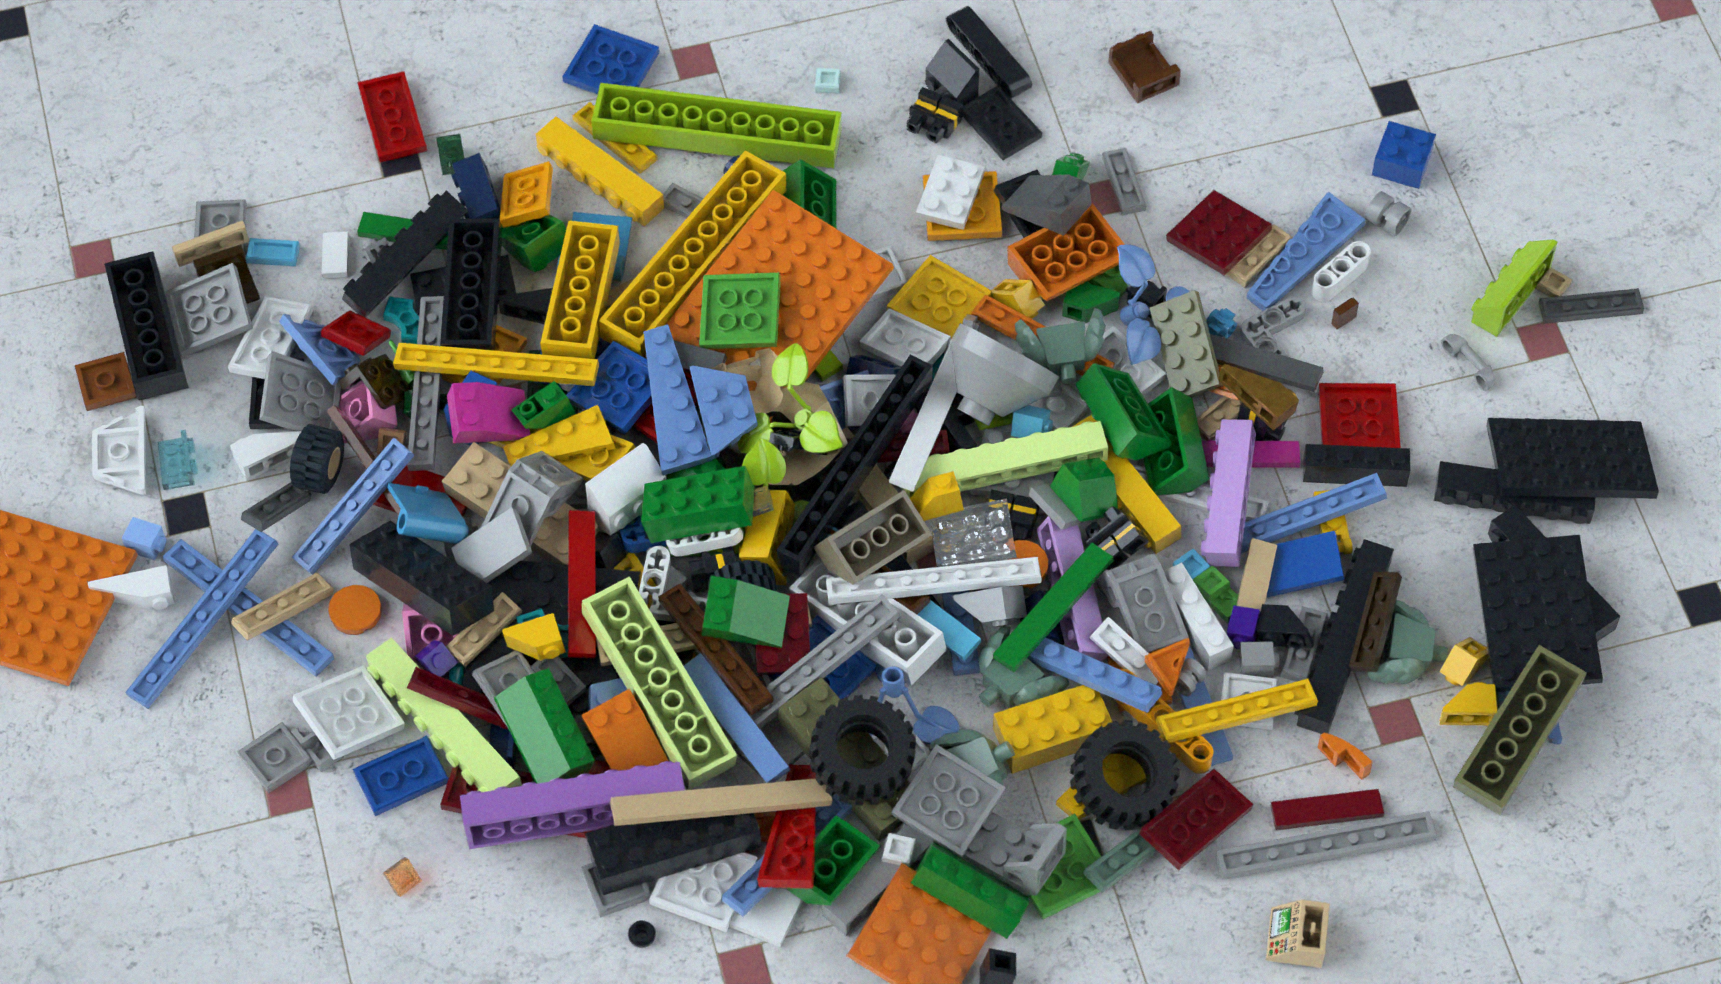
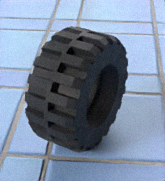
M854 695L852 701L845 697L838 701L837 707L831 704L826 708L825 715H820L816 721L809 750L810 766L812 772L816 773V781L820 786L826 785L825 792L830 796H834L836 793L840 796L839 801L847 803L848 799L854 800L855 805L863 806L864 801H869L870 805L879 803L880 797H883L885 800L893 797L895 790L900 791L905 785L906 779L910 776L915 758L916 737L912 734L913 727L910 721L904 722L905 714L900 709L894 711L892 709L893 704L885 700L883 704L878 702V697L871 695L870 700L863 699V695ZM850 733H870L878 737L885 744L888 750V757L884 763L870 769L856 768L846 763L837 752V743L841 738Z
M1123 720L1121 724L1113 721L1109 722L1105 727L1101 726L1096 729L1083 742L1073 757L1075 761L1070 767V774L1074 775V777L1070 780L1071 789H1077V794L1074 798L1077 804L1081 802L1084 804L1085 808L1082 811L1087 816L1092 813L1096 816L1095 822L1100 825L1108 822L1111 829L1117 830L1120 826H1123L1125 830H1131L1137 825L1139 827L1144 826L1173 800L1172 796L1178 789V783L1175 781L1180 777L1179 768H1174V765L1178 762L1176 754H1170L1168 749L1171 745L1167 740L1163 742L1159 738L1161 733L1155 729L1152 732L1148 731L1147 725L1141 722L1133 726L1132 720ZM1124 754L1140 764L1146 775V790L1142 795L1137 797L1124 796L1114 791L1108 785L1102 770L1103 760L1107 755Z

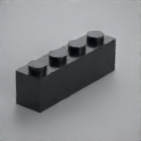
M1305 445L1303 482L1348 484L1377 473L1383 486L1407 487L1410 475V448Z

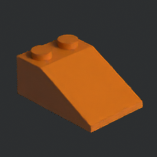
M630 689L582 714L583 722L610 770L622 771L639 765L648 767L669 761Z

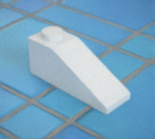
M301 431L252 434L248 437L240 438L231 444L230 447L234 460L246 481L289 462L295 442Z
M166 565L88 582V587L91 590L112 593L116 603L145 609L154 608L156 610H162L167 608L168 605L175 604L171 577Z

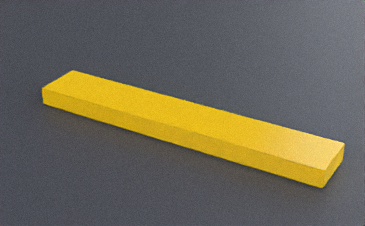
M1304 679L1157 716L1156 723L1163 740L1171 743L1317 706L1318 699L1309 679Z

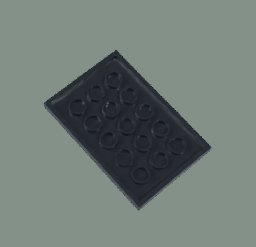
M1530 418L1487 419L1486 427L1501 495L1657 499L1659 489L1641 421Z
M1580 535L1473 544L1492 684H1495V691L1503 692L1512 689L1538 645L1587 672L1582 685L1602 683V669Z

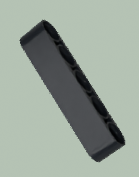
M965 6L946 16V23L952 34L997 86L999 85L1011 99L1032 88V82L1027 72L970 6Z

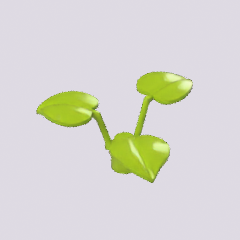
M792 344L777 356L772 366V378L778 386H787L788 391L803 407V410L796 413L795 423H770L767 414L755 413L758 426L741 436L738 441V448L741 453L747 454L758 438L769 441L770 433L774 432L772 429L774 427L801 429L800 443L805 450L812 453H826L843 447L834 416L824 410L812 412L811 406L807 405L793 389V385L801 386L808 375L807 356L800 344Z
M763 438L757 439L743 460L742 466H746L753 485L763 484L762 487L754 489V500L757 490H766L768 483H779L785 476L786 463L782 454L772 443ZM799 500L794 502L793 525L808 505V501ZM741 527L743 539L733 546L734 554H738L739 547L743 544L745 527ZM722 548L711 550L723 553Z

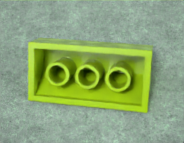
M1554 239L1528 241L1523 249L1518 248L1511 259L1510 265L1505 264L1499 272L1497 281L1489 283L1482 299L1477 298L1471 308V311H1473L1471 322L1497 337L1533 293L1538 282L1552 266L1558 241Z

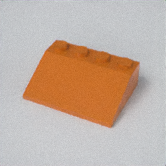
M1092 203L1064 236L1043 228L1007 246L1008 265L1019 280H1031L1039 296L1048 302L1119 265L1117 246L1125 244Z

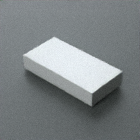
M348 232L323 233V279L348 277Z

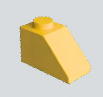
M1004 279L991 290V298L1031 319L1036 317L1038 310L1045 306L1031 280Z
M954 471L928 478L910 497L911 502L924 521L964 510Z
M553 613L502 629L509 648L537 660L553 659L560 654L566 653Z
M1471 637L1455 644L1440 672L1453 685L1463 686L1469 683L1488 659L1487 647Z
M1484 682L1467 684L1442 708L1439 724L1489 725L1497 713L1495 684H1486Z

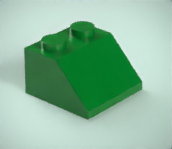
M1099 457L1064 463L1050 485V488L1080 522L1105 518V512L1112 506L1118 509L1115 476Z

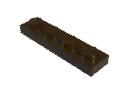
M1374 572L1349 663L1352 671H1378L1402 576L1398 572Z

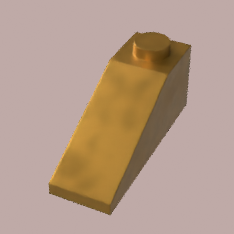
M1227 364L1221 367L1218 381L1273 431L1295 413L1299 399L1291 389H1287L1280 382Z

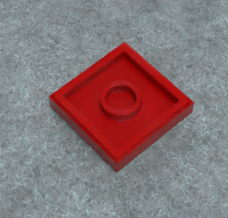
M349 310L322 328L321 337L364 356L389 339L392 330Z

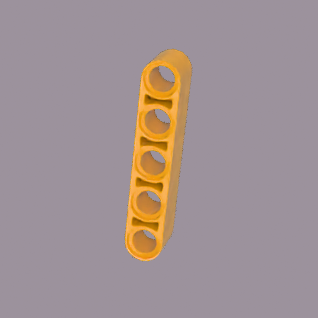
M1122 669V671L1127 672V673H1129V674H1131V675L1136 676V675H1135L1133 672H1131L1130 670ZM1161 698L1156 701L1148 713L1114 699L1138 722L1146 724L1147 730L1150 732L1155 729L1160 733L1156 723L1157 716L1175 712ZM1160 734L1159 738L1164 742L1162 735ZM1201 735L1187 738L1186 741L1169 743L1171 747L1168 750L1172 754L1175 753L1176 757L1192 772L1203 774L1211 768L1213 747ZM1196 755H1203V756H1205L1206 758H1205V759H1197L1195 756H1196Z

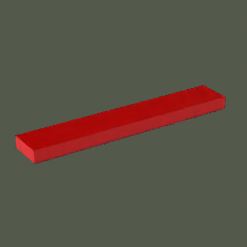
M569 510L568 657L595 658L596 636L582 614V601L595 594V511Z

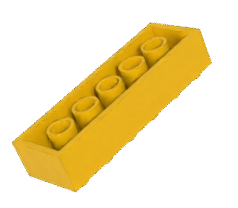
M568 220L540 342L542 355L595 359L600 338L599 319L605 314L620 246L618 226Z

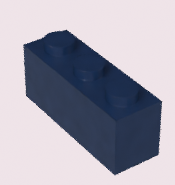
M480 153L453 163L455 174H452V179L456 188L461 190V192L457 193L460 203L464 207L466 206L468 210L465 219H500L501 208L487 165Z

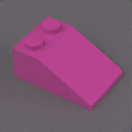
M480 382L452 383L447 394L453 444L513 441L530 435V429H525L511 410L525 401L524 390Z

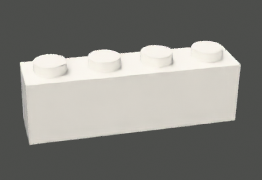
M1180 563L1164 570L1189 636L1190 644L1206 670L1210 671L1230 662L1233 644L1184 565Z

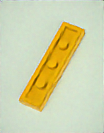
M589 102L573 114L572 118L593 136L591 120L595 105ZM598 140L640 174L658 160L657 155L645 145Z

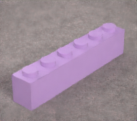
M1222 419L1220 430H1216L1218 451L1213 452L1215 473L1210 475V488L1213 491L1212 495H1208L1207 510L1210 511L1209 518H1205L1204 531L1207 533V538L1202 540L1201 544L1202 556H1206L1207 563L1210 566L1240 567L1256 436L1253 420Z
M1048 516L1037 528L1041 548L1048 557V577L1052 588L1084 552V547L1078 525L1062 530ZM1093 584L1061 619L1060 626L1066 647L1103 662L1108 655L1089 638L1103 623Z

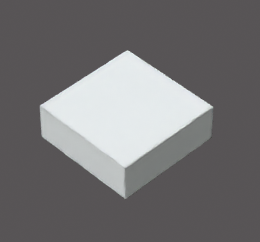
M889 833L882 861L896 865L903 863L909 867L916 839Z

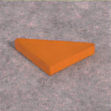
M1189 638L1145 655L1144 662L1169 697L1174 693L1189 650Z

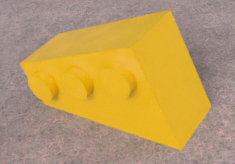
M757 490L753 505L752 526L745 527V537L738 552L741 561L756 560L761 563H767L768 566L773 568L776 585H786L787 577L783 576V568L777 565V549L793 527L795 504L786 490Z

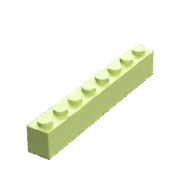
M1088 421L1074 427H1060L1046 433L1036 432L1027 437L1009 438L994 444L985 443L979 447L971 449L962 448L943 455L933 454L928 457L914 491L912 492L902 487L901 490H904L910 498L928 478L954 471L961 492L1059 471L1064 463L1098 457L1105 461L1108 460V444L1101 421Z
M392 637L366 655L369 665L366 669L375 681L379 679L383 683L382 687L390 698L395 696L401 710L406 715L410 713L415 718L413 719L415 725L421 732L426 731L430 735L429 738L436 749L440 750L442 748L446 752L445 756L454 768L459 765V768L462 770V776L469 785L475 784L478 791L481 792L493 791L498 787L512 788L522 786L520 776L458 709L407 689L414 669L418 666Z

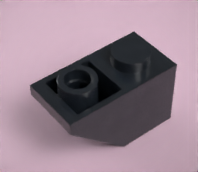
M1262 604L1255 630L1260 642H1273V647L1313 648L1314 643L1307 627L1288 605Z

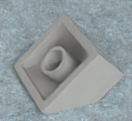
M1023 586L998 587L953 595L955 602L980 622H992V627L1019 624L1018 619L1027 616Z

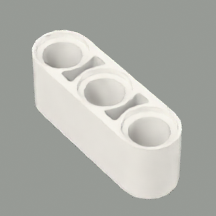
M1355 241L1322 267L1314 276L1312 287L1314 299L1319 302L1330 301L1364 273L1368 268L1371 253L1370 246L1365 242Z

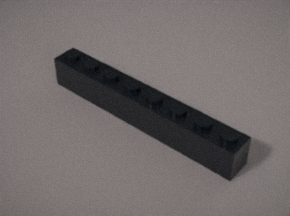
M1366 539L1363 540L1361 548H1355L1351 560L1352 563H1355L1353 570L1347 569L1345 580L1343 581L1347 586L1345 591L1340 590L1335 602V605L1339 606L1337 613L1332 611L1327 627L1331 629L1329 634L1324 633L1319 645V648L1323 649L1321 655H1315L1311 666V670L1315 671L1313 677H1307L1318 699L1317 706L1294 712L1295 715H1298L1296 726L1319 734L1329 733L1351 673L1349 663L1374 572H1388L1393 557V548Z

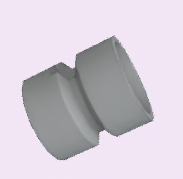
M1380 191L1370 202L1365 213V219L1376 226L1382 224L1383 230L1393 236H1397L1408 222L1412 209L1400 201L1394 203L1393 197Z

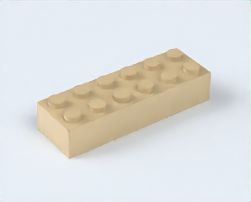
M473 442L442 480L445 492L449 496L485 519L511 466ZM564 503L554 515L544 518L531 545L533 552L550 563L568 565L569 510L576 509L567 503ZM595 523L596 535L598 532H600L599 525L597 523Z

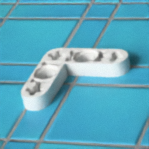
M741 528L666 540V543L672 555L685 556L734 546L743 539V532ZM711 535L709 539L699 541L702 536Z
M655 546L646 555L639 593L646 605L649 601V595L653 596V605H651L649 610L655 620L675 622L658 600V596L665 593L671 566L670 552L663 546ZM658 556H662L663 559L660 560L659 569H656L655 560ZM652 577H657L661 580V584L651 587L647 584V581ZM691 596L700 608L706 609L707 599Z

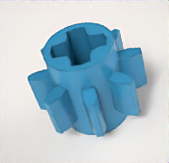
M1227 308L1220 311L1218 309L1213 310L1206 320L1207 326L1210 328L1209 333L1226 339L1229 338L1237 327V323L1233 320L1236 314Z

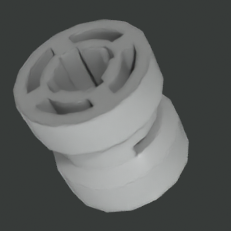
M1187 658L1184 661L1175 689L1185 696H1190L1195 691L1196 684L1201 683L1207 677L1205 668L1196 660Z

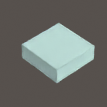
M816 68L815 93H839L840 69Z

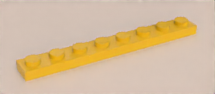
M398 343L393 362L394 368L397 370L468 375L471 370L484 377L549 383L555 381L561 384L595 386L599 369L598 359Z

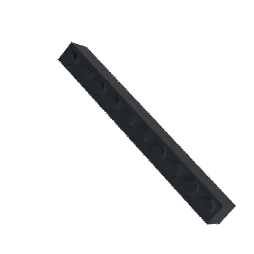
M911 354L909 355L778 547V566L799 577L816 554L813 547L826 539L931 384L933 365Z

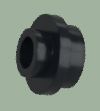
M639 920L630 926L628 938L635 947L645 948L654 942L656 931L650 922ZM641 932L647 934V936L644 938L637 937V935Z

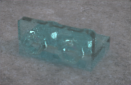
M185 429L181 430V438L158 442L164 490L195 485L194 475L198 474L196 459H192L191 453H196L193 438H188Z

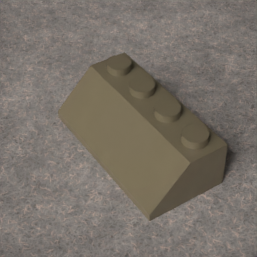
M903 490L813 548L827 570L854 585L925 540L932 533Z

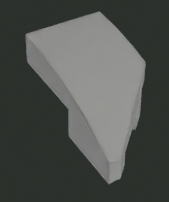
M299 729L291 730V733L321 772L344 758L342 756L333 760L314 731L300 732Z

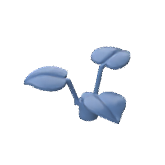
M1125 244L1117 246L1120 274L1124 282L1129 286H1141L1135 296L1128 300L1129 305L1123 307L1120 311L1121 321L1128 326L1126 339L1130 364L1135 365L1154 358L1161 349V339L1158 331L1153 327H1149V321H1145L1148 315L1151 314L1148 306L1145 303L1136 302L1148 286L1147 280L1154 277L1155 265L1151 256L1145 250L1135 245ZM1181 286L1173 287L1167 292L1166 301L1190 291Z
M877 663L876 675L883 682L878 702L882 703L886 694L891 698H897L903 694L915 717L919 719L915 722L913 730L914 734L923 743L931 744L932 741L942 737L945 733L960 730L956 718L945 708L929 706L921 715L908 693V688L905 687L906 682L904 681L903 671L898 667L884 668Z

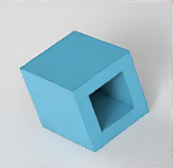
M1028 405L1013 412L1011 436L1022 438L1036 432H1050L1053 427V420H1050L1051 410Z

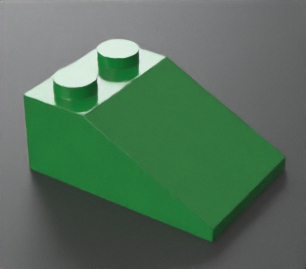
M547 215L540 219L529 220L519 225L505 228L500 224L502 247L523 267L536 273L545 269L548 263L561 255L566 233L563 221Z
M711 576L702 636L782 648L790 596L740 580Z

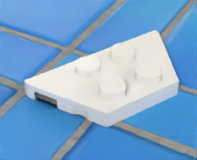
M139 406L135 408V413L124 419L120 416L112 420L108 425H102L92 431V475L94 480L146 495L144 406Z

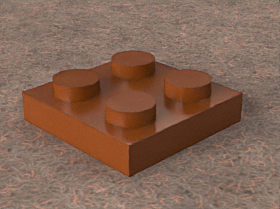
M124 352L74 365L87 411L137 398Z

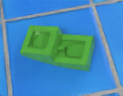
M1212 565L1192 580L1207 603L1228 624L1233 605L1236 606L1238 594L1230 588V581Z

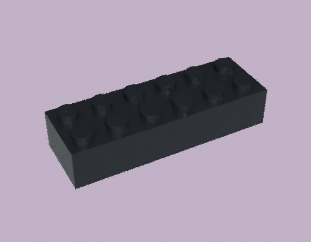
M499 218L449 219L440 346L495 351L502 231Z
M154 251L104 263L138 400L189 388Z
M391 520L349 544L353 569L452 636L494 612L491 585L417 537L398 534L397 524Z
M754 813L619 826L614 824L585 833L588 852L603 895L762 847L761 833Z

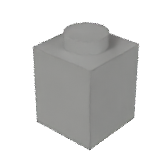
M1241 642L1239 650L1240 674L1273 678L1274 668H1279V653L1274 652L1273 642Z

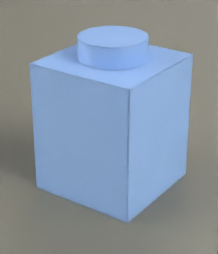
M135 517L132 518L122 536L125 547L134 549L139 556L152 560L156 559L158 553L162 552L166 545V537L162 526Z

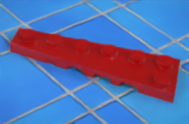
M790 764L789 768L791 770L787 773L785 781L816 779V773L812 772L810 765ZM816 807L776 811L757 878L759 887L813 889Z

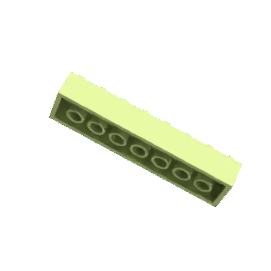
M628 577L582 601L583 616L626 688L630 689L667 757L672 762H680L683 784L686 789L691 790L734 767L737 754L631 578Z

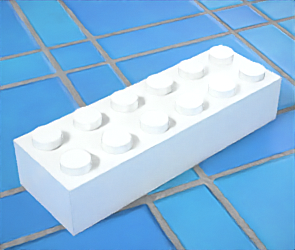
M819 558L789 589L790 593H807L811 618L814 619L818 615L837 631L874 600L829 605L826 579L839 576L827 570ZM893 598L887 599L901 617L859 649V651L884 668H900L904 674V681L912 686L947 650L942 631Z

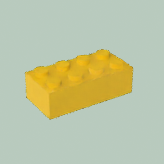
M1080 685L994 713L993 731L999 745L1008 741L1013 747L1015 755L1006 760L1013 774L1075 754L1083 742L1096 729L1101 726L1105 727L1112 720L1100 692Z

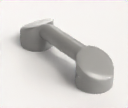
M1449 334L1441 340L1442 347L1448 355L1454 356L1461 351L1479 370L1474 374V379L1482 390L1486 391L1493 387L1494 375L1491 366L1487 365L1463 337Z

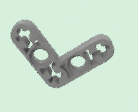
M1290 297L1246 319L1241 325L1240 336L1246 345L1256 348L1262 345H1269L1272 347L1273 353L1288 357L1272 335L1301 321L1305 316V302L1299 297ZM1290 307H1292L1293 309H1299L1298 312H1296L1295 310H1291V311H1289V310H1290ZM1270 316H1275L1280 322L1278 324H1270L1266 319Z

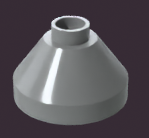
M959 324L950 341L957 393L964 396L957 409L988 426L995 414L1004 417L1049 396L1059 376L1029 358L964 324Z

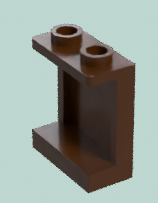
M1152 31L1137 34L1134 38L1115 44L1109 50L1108 63L1137 103L1179 86L1181 70L1177 64L1171 66L1168 64L1153 42L1154 34Z

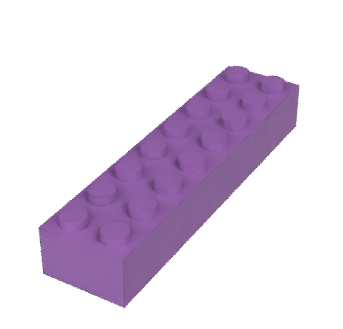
M665 761L659 765L648 767L639 765L622 771L608 770L603 774H581L576 778H555L549 782L538 784L529 782L519 787H498L493 791L486 792L471 791L467 795H460L463 824L469 849L601 829L614 825L610 805L611 797L684 791L680 762Z

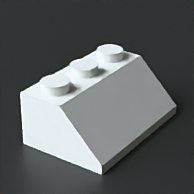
M642 443L585 483L588 511H595V523L610 536L623 529L639 515H642L644 484L667 480L666 475H662L661 467L646 444Z

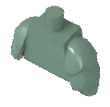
M1097 308L1093 310L1086 335L1084 321L1037 328L1035 335L1030 327L1020 319L1015 323L1016 341L1022 348V353L1025 357L1047 368L1054 374L1060 373L1062 384H1072L1077 381L1075 371L1085 369V362L1092 361L1099 354L1104 343L1103 335L1106 325L1103 322L1102 311Z
M1396 600L1386 637L1383 664L1379 665L1377 672H1367V675L1371 680L1385 684H1407L1419 678L1427 670L1432 660L1444 663L1448 648L1434 644L1436 631L1429 626L1426 617L1420 610L1410 607L1403 601Z
M1002 626L998 629L996 633L990 636L986 646L982 647L979 656V669L983 675L982 684L986 689L979 694V698L987 707H990L999 700L1006 707L1011 708L1015 705H1022L1062 692L1070 685L1068 678L1064 676L1045 677V674L1028 659L1015 672H1012L993 659V653L1010 634L1011 627Z
M960 729L957 732L945 733L942 737L932 741L929 748L932 751L937 744L1001 785H1004L1003 780L1008 776L1003 762L1015 755L1013 747L1008 741L996 746L993 741L980 732L970 729Z

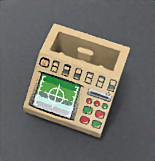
M1298 900L1272 907L1266 961L1322 968L1326 949L1330 903Z

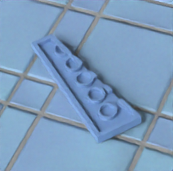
M1328 192L1312 211L1308 220L1299 227L1296 235L1287 242L1280 255L1275 257L1270 267L1263 272L1247 292L1246 299L1262 311L1275 305L1364 227L1366 219Z
M669 325L644 331L662 475L712 461Z

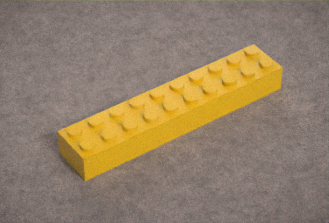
M744 151L599 319L600 338L610 344L615 341L645 358L644 331L664 326L772 190L781 195L786 192V173L753 154Z

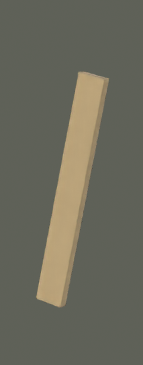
M816 779L611 797L610 805L614 824L619 826L831 806L833 800L832 796L825 792V784L820 786Z

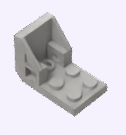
M543 451L520 458L508 470L481 527L513 507L518 510L531 547L544 518L554 515L579 488L583 477Z
M1155 554L1105 571L1096 580L1097 587L1113 608H1120L1130 637L1147 653L1189 638L1162 565Z
M991 812L962 858L1026 895H1037L1065 854L1067 828L1058 823L1032 824L1027 832Z

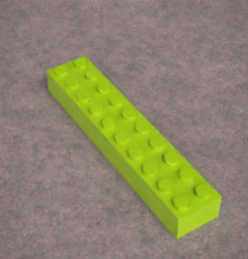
M600 83L591 122L593 139L728 156H741L744 151H747L762 160L794 164L802 159L812 166L834 168L842 131V112Z

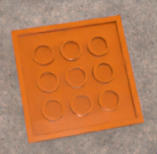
M901 863L852 945L847 957L890 984H961L992 930L911 884L916 871Z

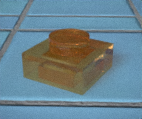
M406 857L383 872L386 880L399 897L422 881Z

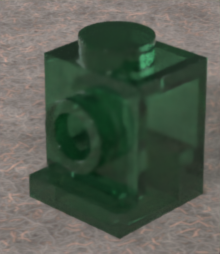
M461 135L436 137L442 175L455 174L452 164L465 159Z

